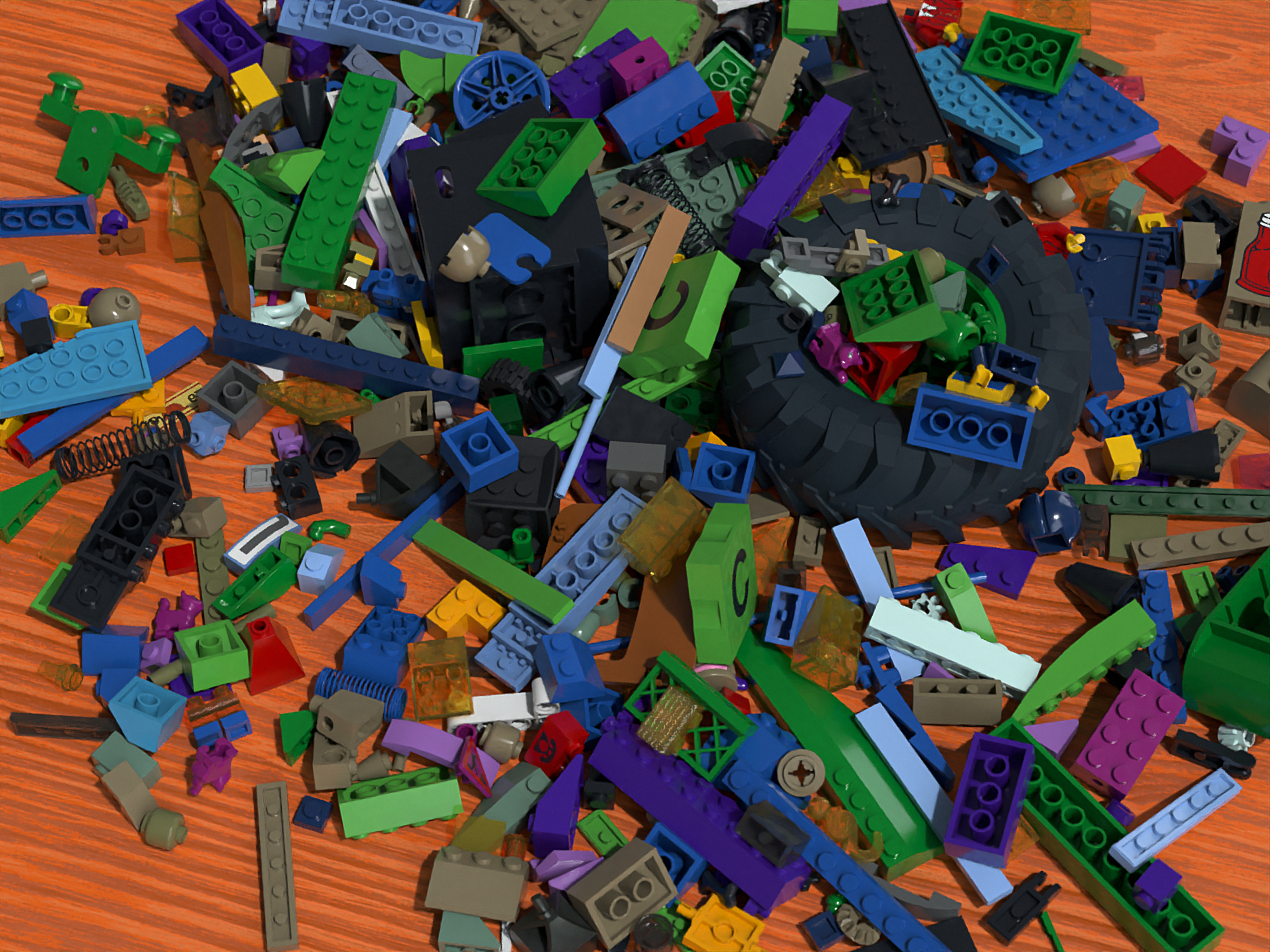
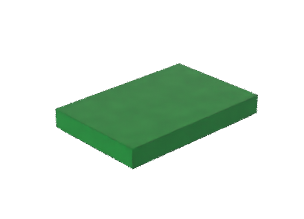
M542 338L462 348V374L482 379L494 362L500 358L504 360L510 358L512 362L517 360L521 366H528L530 372L541 369L543 364Z

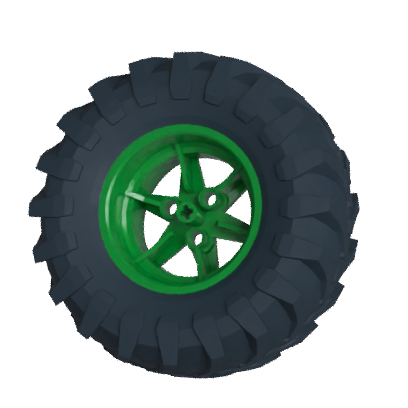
M885 183L869 184L871 200L847 205L833 193L819 197L826 213L808 222H803L790 216L784 217L776 223L783 237L807 238L809 246L844 249L845 242L850 239L854 229L865 230L868 239L875 240L879 244H886V247L900 251L902 254L915 249L919 251L925 247H930L936 250V252L942 253L946 260L945 275L941 280L958 271H965L967 294L962 312L969 315L971 304H982L986 312L990 311L1007 346L1041 359L1037 377L1041 384L1040 390L1049 396V400L1041 411L1035 406L1036 411L1022 469L908 444L907 439L921 383L925 382L935 385V381L947 382L949 376L957 370L974 374L970 369L972 363L966 361L952 365V362L949 360L945 362L933 355L934 352L923 340L917 356L879 400L874 401L848 374V381L845 384L839 383L836 377L819 365L816 356L809 349L803 348L804 330L809 321L806 320L805 324L796 330L788 328L783 321L784 313L791 306L776 296L775 292L770 288L775 280L761 268V262L764 259H769L770 253L774 249L781 252L780 242L778 241L770 250L756 248L751 250L745 260V264L751 273L745 280L742 288H734L732 290L729 302L727 303L726 311L730 313V316L727 317L724 336L721 337L720 378L725 421L735 447L756 451L754 479L763 490L776 486L782 501L797 518H800V515L811 517L819 511L825 516L831 528L858 518L862 528L880 530L888 542L895 548L911 549L912 532L938 530L949 543L966 541L961 525L985 516L1001 526L1013 519L1006 505L1025 492H1036L1040 495L1050 482L1045 473L1059 456L1069 453L1075 438L1072 432L1076 431L1081 413L1084 410L1091 368V324L1084 294H1076L1075 282L1068 263L1061 253L1046 256L1043 243L1036 229L1023 219L1009 228L1003 226L999 214L991 201L978 195L965 208L949 203L946 195L938 185L923 183L920 198L898 197L901 200L899 207L881 206L878 203V197L886 194L888 187ZM992 245L1010 263V266L994 285L976 267V264ZM823 276L840 291L829 306L837 305L846 310L849 332L851 324L840 283L851 278ZM793 312L788 315L798 325L802 321ZM801 350L805 376L776 378L773 353ZM1015 385V392L1009 399V402L1030 406L1027 403V399L1032 393L1028 392L1026 386Z

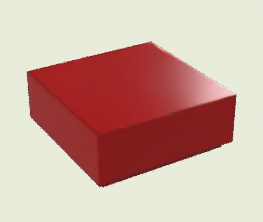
M192 543L164 548L169 576L197 571Z

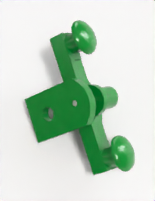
M54 71L48 74L47 77L54 82L51 93L44 94L39 110L72 127L56 174L58 179L85 194H93L94 199L100 198L116 152L155 174L167 173L172 160L171 153L174 144L181 142V138L176 131L160 124H149L144 128L139 118L134 116L125 117L120 113H107L103 110L80 111V106L75 104L74 101L78 90L84 89L82 81L67 72ZM144 131L151 135L148 144L137 142L143 136ZM85 158L89 163L87 171L83 168V160Z

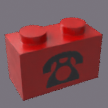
M568 710L548 715L523 758L529 764L539 767L550 780L557 779L574 757L583 751V745L589 733Z

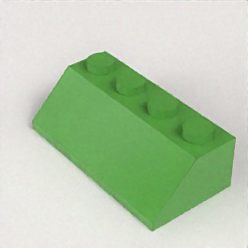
M442 764L393 774L388 777L352 783L350 788L336 789L346 838L362 839L369 836L372 832L390 833L398 830L399 826L409 824L411 826H422L427 824L428 820L436 818L450 820L457 817V814L464 813L455 770Z

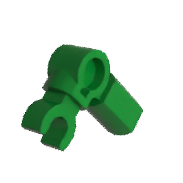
M520 528L513 531V548H509V551L500 549L490 550V553L522 571H529L528 564L534 561L532 537L528 528Z

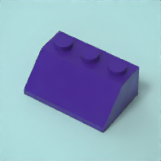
M428 134L404 141L390 157L396 205L404 227L410 226L408 213L413 212L409 180L406 174L407 161L405 151L438 146ZM441 169L435 173L440 196L446 198Z

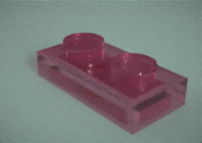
M1142 76L1099 77L1129 100L1144 101L1145 90Z

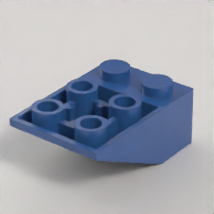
M1184 386L1106 410L1107 416L1113 422L1110 438L1132 434L1136 448L1141 450L1142 455L1143 451H1148V445L1199 431L1194 402Z
M772 583L760 640L844 657L856 601Z
M376 605L346 644L342 672L351 673L352 676H361L362 679L375 680L377 683L380 681L381 684L385 683L386 686L390 684L391 687L395 686L397 689L406 677L427 629L426 619L416 614H407L393 610L388 606Z

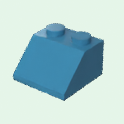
M135 676L109 701L108 707L128 742L139 746L143 750L156 753L181 726L188 698Z

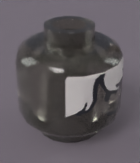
M1139 331L1129 334L1127 343L1123 344L1124 357L1126 360L1130 359L1134 366L1157 363L1161 355L1164 354V343L1161 335L1156 334L1154 331Z

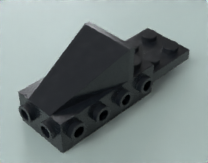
M839 59L803 71L797 77L794 93L808 113L814 102L819 103L825 94L853 107L838 151H845L861 172L908 156V148L886 122L887 114L885 109L880 107L875 101L871 71L848 67Z
M132 464L128 472L121 477L118 488L113 496L108 498L100 517L93 522L89 535L85 541L80 543L76 551L77 560L51 600L49 610L101 634L126 591L130 592L134 584L146 583L153 560L159 550V542L162 538L166 539L172 529L173 519L176 515L180 516L185 508L186 501L184 500L183 486L148 469Z

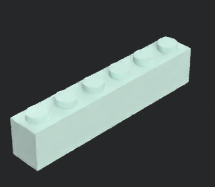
M880 596L863 634L867 638L930 664L933 661L947 672L961 678L1001 680L1002 695L1020 703L1035 684L1041 667L1040 663L1035 662L1028 655L1016 654L1000 643H990L981 639L974 632H964L955 628L948 621H938L929 617L924 611L905 607L898 600L890 597L884 598Z

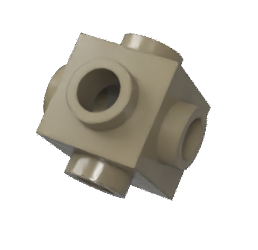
M304 307L300 316L293 320L290 331L329 341V335L334 325Z
M1201 322L1179 332V353L1185 360L1190 361L1195 355L1208 364L1220 360L1221 338Z
M1195 355L1187 364L1179 365L1174 371L1172 389L1184 386L1195 403L1200 397L1204 399L1212 390L1217 369Z

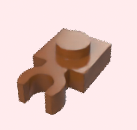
M143 227L117 230L118 236H112L111 234L100 235L101 245H103L100 246L102 255H111L115 251H119L120 256L146 253Z

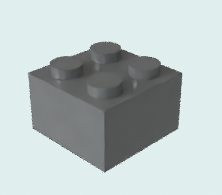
M234 360L226 364L195 394L200 413L212 411L231 424L228 432L239 439L244 437L276 405L272 385Z
M610 441L606 467L607 500L622 487L648 505L663 504L666 480V445Z

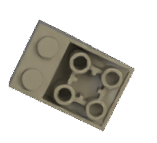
M432 390L404 392L353 412L354 435L361 449L358 459L379 457L399 440L418 455L436 453Z

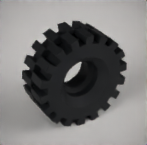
M500 358L494 362L479 383V389L483 392L482 397L489 400V398L515 393L523 425L534 423L540 413L530 399V395L533 394L532 387L527 388V379L532 373L529 371L530 368L526 365L524 367L521 366L517 360L512 362L510 358L505 360Z

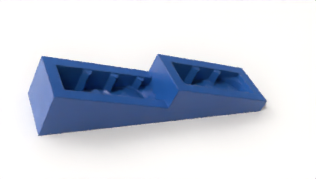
M892 682L875 695L874 705L879 702L882 704L941 788L949 793L953 790L956 775Z

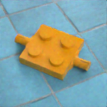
M165 376L153 383V388L142 390L110 411L111 416L133 417V424L138 425L139 422L140 426V423L144 421V416L166 413Z
M714 893L708 902L698 910L684 901L679 904L676 910L677 913L691 920L690 928L684 935L682 944L696 952H768L757 945L766 924L736 906L727 909L722 898Z

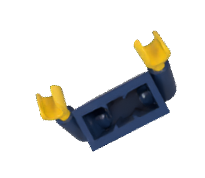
M999 342L981 343L973 348L970 355V362L972 363L970 369L974 373L970 380L972 385L975 386L978 382L983 386V389H986L992 378L1015 385L1026 386L1028 392L1032 393L1027 399V403L1031 407L1036 406L1040 411L1049 400V396L1040 390L1041 384L1037 377L1041 362L1040 358Z

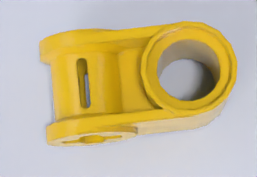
M58 304L51 308L50 320L55 335L60 338L73 339L76 333L90 329L93 324L90 321L89 315H86L88 306Z

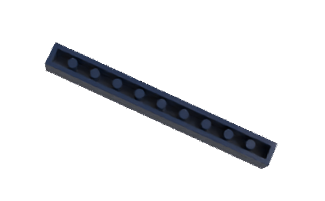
M224 314L220 315L213 333V354L361 391L363 389H370L374 394L389 398L404 392L432 390L433 404L439 401H447L451 406L453 414L469 418L474 417L480 397V378Z

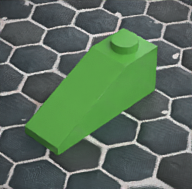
M959 562L936 574L931 583L956 628L964 632H974L983 640L997 643V638L977 591L962 563Z

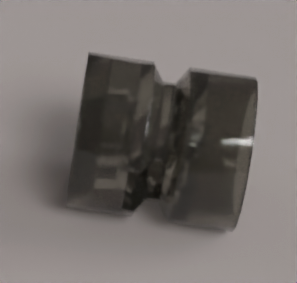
M648 914L638 920L634 927V952H673L674 929L667 917L660 914Z

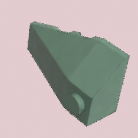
M522 761L496 781L491 788L492 797L487 798L485 796L449 846H457L462 850L472 852L486 851L493 853L528 827L530 814H536L538 802L553 785V782L539 767Z

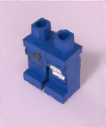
M382 268L372 291L377 313L382 316L415 323L411 302L421 300L425 317H431L428 295L425 290L427 287L426 281L419 280L418 275L409 273L403 277L395 275L391 269Z

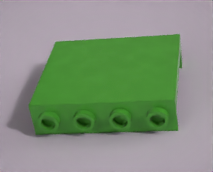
M610 0L573 55L574 60L580 59L596 46L601 45L627 27L640 41L652 36L669 55L670 68L676 65L683 49L688 46L689 39L700 26L701 20L696 5L677 0Z

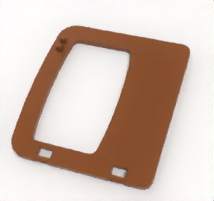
M577 503L563 508L555 519L541 570L604 504ZM651 506L662 513L664 518L649 537L646 574L634 630L623 659H594L603 684L639 686L647 677V672L651 671L658 663L657 658L663 650L675 653L695 671L697 653L686 561L696 541L700 538L712 509ZM662 670L661 679H656V686L670 688V677ZM539 671L534 675L537 678L541 677ZM676 682V688H681V686Z

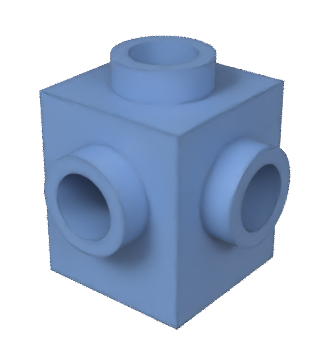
M212 411L194 414L192 421L189 423L192 438L187 445L192 448L193 452L201 456L218 453L226 443L225 438L231 424Z

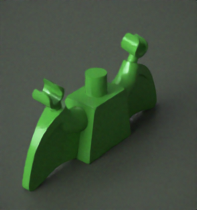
M402 50L400 52V64L403 77L410 90L418 97L417 101L412 100L407 103L406 110L410 112L417 105L418 109L414 115L421 116L424 113V102L428 103L434 95L439 93H446L448 98L453 100L454 87L460 73L468 63L478 56L446 52L445 58L430 59L407 50ZM511 74L506 80L509 84H512L516 81V77ZM484 78L481 84L489 87L491 81L488 78ZM524 95L522 101H524L529 95ZM498 96L497 104L499 105L500 103H502L503 105H506L507 97L505 96L502 99L501 96Z

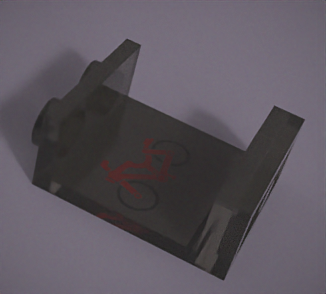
M222 86L213 89L215 104L183 117H180L173 106L168 107L169 118L166 119L167 125L176 131L181 138L180 143L174 144L173 150H177L183 159L190 157L186 143L193 137L200 143L205 142L210 148L226 143L236 127L233 101Z

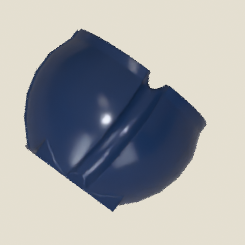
M1045 490L1043 496H1039L1035 492L1025 497L1019 505L1017 514V527L1023 540L1029 546L1036 549L1039 555L1072 549L1071 543L1078 536L1082 523L1081 513L1074 497L1057 490Z

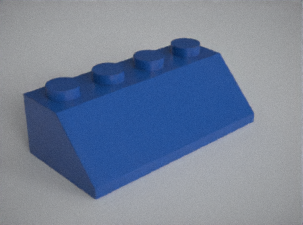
M686 60L610 108L603 115L620 154L636 165L719 110L711 90L691 62Z
M76 194L0 198V238L96 234L98 209L94 195Z
M922 382L917 394L907 443L1022 469L1036 408L1009 401L998 403L946 390V387Z

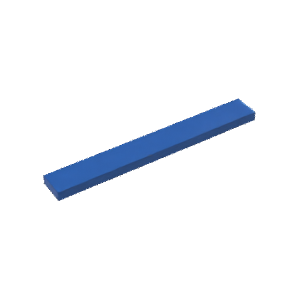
M194 325L147 354L146 360L152 384L209 349L211 341ZM142 390L67 405L18 435V443L35 459Z
M456 474L369 552L374 553L388 563L414 541L412 536L430 519L436 521L465 495V487ZM364 556L304 609L306 626L312 631H315L362 588L360 572Z

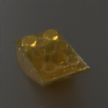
M822 585L794 642L790 669L831 693L856 684L864 609L827 585Z
M465 636L407 643L415 721L420 722L474 714Z

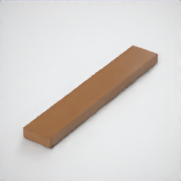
M670 205L666 206L605 344L628 355L632 353L692 216Z

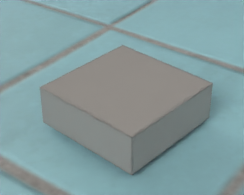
M273 464L246 465V493L274 492V483L271 475L274 474Z

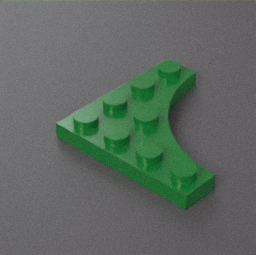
M222 157L208 178V181L224 193L240 219L244 235L249 285L253 286L256 298L261 289H254L256 249L288 243L300 207Z

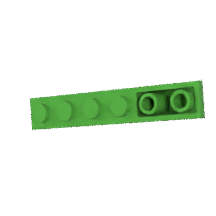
M1134 599L1089 630L1066 649L1033 685L1012 716L1022 726L1034 725L1036 718L1044 713L1050 714L1060 706L1062 700L1068 696L1073 698L1081 693L1084 685L1092 680L1098 681L1103 678L1110 667L1116 663L1118 665L1125 663L1132 656L1131 653L1139 647L1144 649L1151 645L1155 640V636H1157L1156 624Z

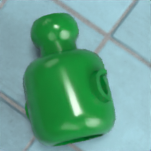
M942 310L948 329L941 332L937 337L925 339V343L934 352L933 355L945 362L948 360L955 363L967 361L970 359L973 348L980 344V329L970 320L971 316L960 310L956 312Z

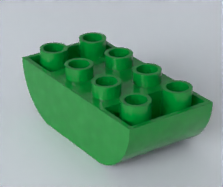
M1270 547L1202 622L1189 648L1182 680L1183 699L1186 701L1184 705L1187 708L1270 739Z

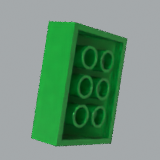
M987 10L964 62L962 72L1058 96L1073 73L1082 52V34Z
M722 41L695 69L711 91H730L736 122H741L739 121L745 108L748 107L745 105V101L751 91H753L750 89V86L758 74L755 73L756 68L725 41ZM791 98L786 104L787 109L780 126L798 106Z
M531 118L477 187L476 192L481 196L530 216H552L606 143L592 118Z
M918 249L840 283L856 342L922 341L927 338L937 337L941 332L948 329L931 276Z

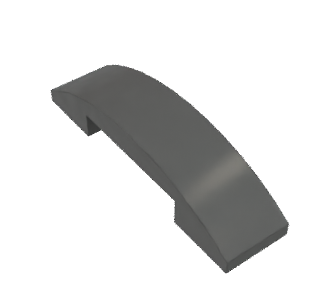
M274 97L260 104L237 124L226 143L224 158L239 168H243L242 153L262 128L271 132L284 116L280 97Z
M781 236L779 239L783 261L793 268L823 276L851 277L860 275L859 273L837 272L835 270V264L844 250L842 248L809 246L807 238ZM868 243L870 258L862 273L890 261L886 244Z
M850 852L849 856L916 919L943 922L960 915L961 903L936 891H933L928 901L877 877L878 864Z

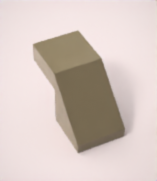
M124 760L102 776L101 780L120 803L121 812L140 833L146 814L149 811L153 812L159 806L143 780L129 763Z

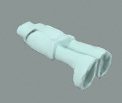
M303 287L295 288L292 291L291 300L288 303L276 306L264 304L258 307H251V321L280 329L291 326L293 320L300 316L304 307L310 310L309 305L306 303ZM229 313V316L239 318L234 313Z

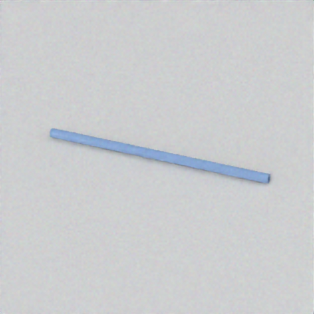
M616 370L603 399H596L594 397L554 492V496L559 499L565 498Z

